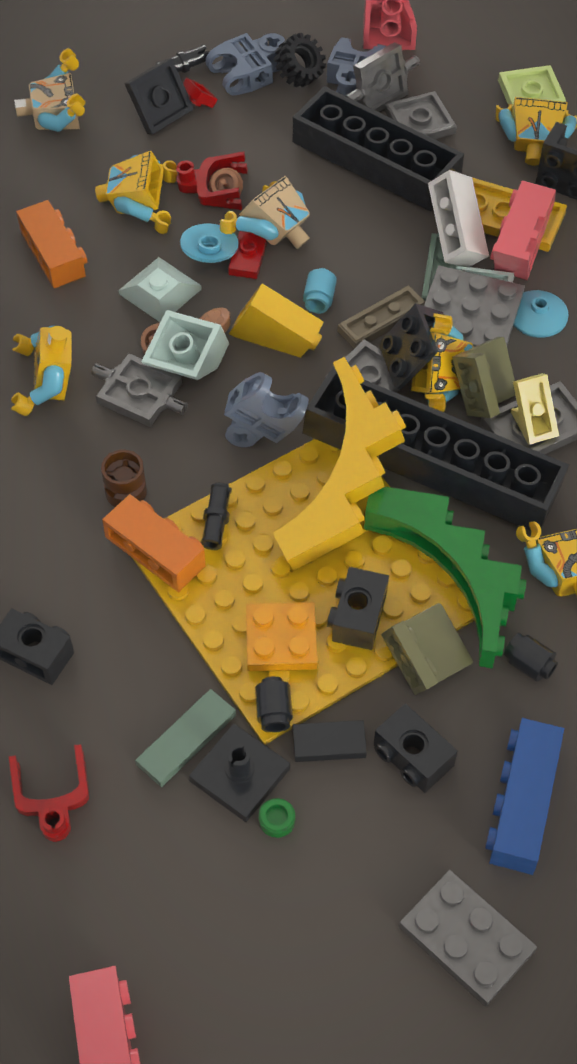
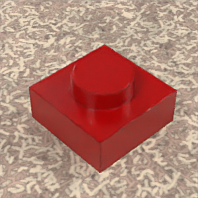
M186 77L183 85L189 94L190 101L198 107L203 104L213 108L218 99L203 84Z

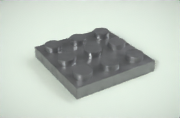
M438 265L424 306L451 316L452 325L463 335V341L472 343L474 347L498 336L505 338L507 346L525 285Z

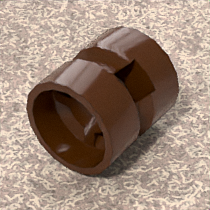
M126 449L109 453L101 464L105 495L108 502L116 507L129 494L139 501L145 500L147 488L141 457L134 451Z

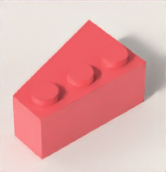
M522 180L519 189L513 190L509 202L510 211L508 216H504L502 220L499 238L491 252L490 259L494 260V270L514 273V277L528 280L555 203V189Z
M116 966L69 976L80 1064H141L138 1048L131 1049L130 1039L136 1038L132 1013L125 1014L124 1005L131 1004L127 980L119 981Z

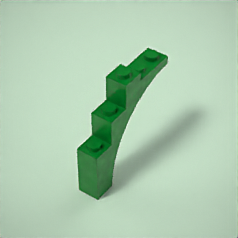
M386 486L369 495L365 511L364 529L389 535L412 545L433 559L451 576L465 596L475 619L479 639V666L492 669L495 656L502 657L505 636L499 635L500 626L506 627L508 612H514L517 599H524L526 579H520L522 565L488 560L490 545L483 544L485 530L452 525L454 511L447 510L448 496Z

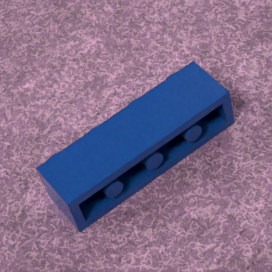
M522 718L519 729H511L507 750L513 751L511 762L504 761L500 782L506 784L504 795L497 793L492 814L499 817L497 828H489L485 849L492 851L489 864L533 875L539 860L565 728Z

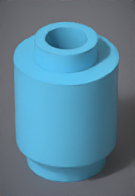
M314 269L308 274L303 301L305 302L306 309L310 312L324 313L332 305L337 278L328 269Z

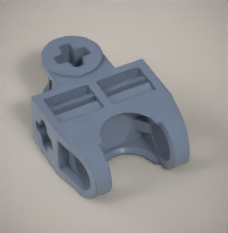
M245 33L213 48L208 53L205 63L213 73L220 72L222 74L228 72L222 82V86L228 94L240 95L252 92L273 83V72L280 71L276 69V65L279 62H274V57L277 55L275 51L285 39L279 34L269 33L261 38L252 40ZM223 56L221 61L212 64L217 57ZM239 79V82L235 86L230 87V84L234 80Z
M340 38L327 62V83L338 84L336 92L344 96L353 92L356 89L353 66L385 48L386 45L378 44L373 49L362 52L355 50L351 46V39Z
M258 372L243 380L229 392L224 415L232 419V422L226 430L225 437L228 442L238 447L253 446L263 436L278 443L294 431L303 419L308 406V397L301 393H292L286 396L274 394L270 391L272 378L263 372Z

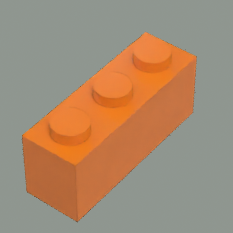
M45 200L16 211L20 232L53 288L86 277L84 264L87 263L86 254L82 247L77 248L75 245L74 234L70 228H65L64 219L59 209L54 210L49 200Z
M129 494L102 519L105 537L178 593L205 567V553L201 542L193 536H186L169 518L163 519L144 500L139 501Z

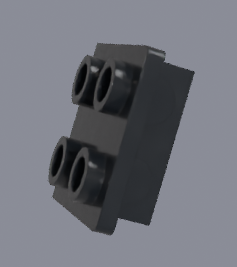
M556 122L543 143L535 184L555 189L557 193L577 200V150L566 147L568 143V138H565L567 125Z
M415 303L378 342L395 389L401 390L437 354L438 349L431 334L433 332H430V329L434 328V313L444 315L443 312Z

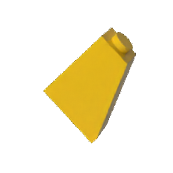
M262 283L238 315L229 334L235 338L301 358L308 349L313 351L322 338L319 331L324 322Z

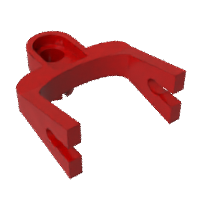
M245 151L208 157L202 162L200 169H194V164L191 161L179 162L176 168L178 173L176 177L178 189L182 193H198L199 202L202 205L242 210V200L235 199L240 198L239 187L210 192L208 191V184L212 174L222 168H231L238 173L247 174V163H239L245 162Z
M81 744L74 745L79 786L66 795L51 799L37 800L24 797L20 764L16 755L8 756L14 802L17 811L25 816H39L40 829L44 837L53 842L61 841L68 836L71 829L69 810L77 809L89 800L85 755ZM58 818L60 820L55 824V828L48 825L51 819Z

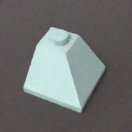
M158 257L118 291L119 295L161 322L166 310L176 312L201 291L202 286Z
M166 310L141 362L143 365L199 380L218 369L229 341L220 324Z

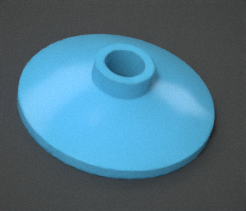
M205 223L188 228L181 236L180 245L182 251L190 258L200 262L215 263L227 260L237 252L238 238L235 233H222L218 224Z
M541 290L526 291L523 293L513 326L523 334L531 337L545 338L554 336L561 332L567 324L569 316L567 306L558 296L550 292Z

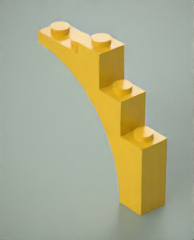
M345 357L333 362L342 383L346 404V431L340 456L329 480L316 498L296 518L273 532L286 560L294 571L364 534L360 522L364 521L365 518L356 502L385 487L381 476L386 472L377 456L405 442L401 430L406 428L399 412L397 410L391 412L386 402L378 405L371 390L366 393L360 385L365 382L356 364L350 367Z

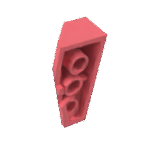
M365 0L363 49H373L378 44L386 45L387 47L395 42L401 45L402 50H415L417 24L409 0Z

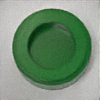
M280 798L266 801L259 810V825L262 831L268 836L275 838L288 835L295 826V810L288 801Z

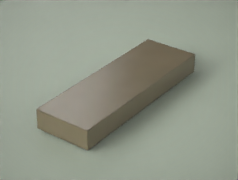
M408 285L338 324L337 331L355 349L364 339L371 342L390 331L415 303L424 306L425 301Z

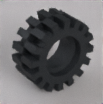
M303 33L293 34L281 43L275 51L277 55L274 57V62H279L276 65V69L282 70L283 73L280 74L282 79L285 76L288 78L286 83L290 85L294 82L293 87L301 86L302 88L319 78L324 72L323 69L326 68V63L323 62L326 57L320 54L323 51L322 47L317 48L316 44L318 41L316 39L310 41L311 36L308 34L305 36ZM295 53L301 56L305 63V68L298 63Z

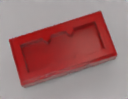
M239 231L237 237L238 250L231 257L228 268L229 275L257 279L268 241L253 233Z

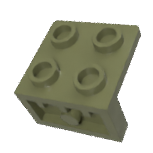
M498 336L452 357L467 416L492 418L500 414L498 403L516 396L513 385L515 378L504 337Z
M440 603L406 621L392 626L381 634L414 695L438 684V682L473 663L469 652Z

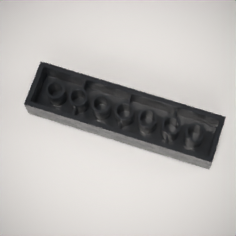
M332 367L307 406L302 434L341 450L346 431V404L342 383L335 367ZM364 380L365 382L360 384L365 393L371 390L378 405L386 402L391 412L397 410L406 428L401 430L405 442L377 456L383 468L516 525L524 526L530 531L529 522L535 521L542 528L560 491L569 464Z

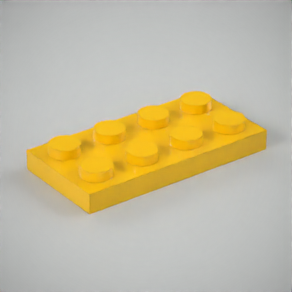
M472 177L484 233L499 237L504 216H508L511 208L509 202L514 189ZM558 202L554 203L539 250L549 252L566 214L567 205Z

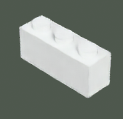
M448 170L430 181L428 186L444 262L457 266L471 267L489 257L472 177Z

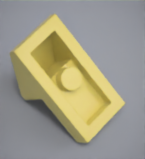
M541 373L513 381L518 407L512 408L511 414L527 444H534L559 436L547 374Z

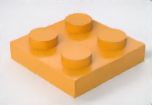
M315 602L246 604L247 671L317 669Z

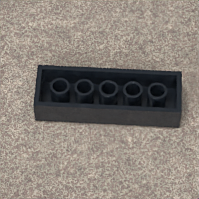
M324 86L293 116V143L430 212L433 210L428 183L448 170L462 174L464 153Z

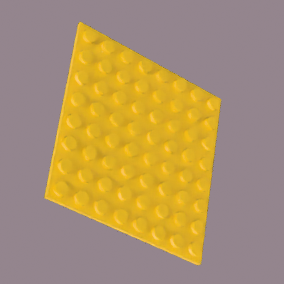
M317 439L307 442L228 484L232 488L227 509L230 517L229 522L224 526L222 548L219 550L204 548L205 567L179 593L133 559L264 745L293 729V724L305 722L397 667L398 664L381 635L392 626L406 621L438 603L443 606L456 631L475 621L461 590L451 576L433 559L412 545L389 535L365 530V520L360 522L364 534L295 571L292 569L273 532L296 518L316 498L329 480L341 452L340 449ZM381 476L384 485L386 487H390L389 484ZM210 494L166 518L172 520L186 536H193L201 542L205 526L203 514L204 510L208 508ZM368 496L356 502L364 518ZM349 567L389 575L387 596L372 650L333 642V628L327 627L331 607L338 608L340 599L335 598L339 579H346ZM315 602L317 669L247 671L246 604ZM358 605L351 607L356 610L363 609V607ZM266 677H280L283 681L290 684L293 719L290 721V728L285 731L265 732L257 721L255 686Z

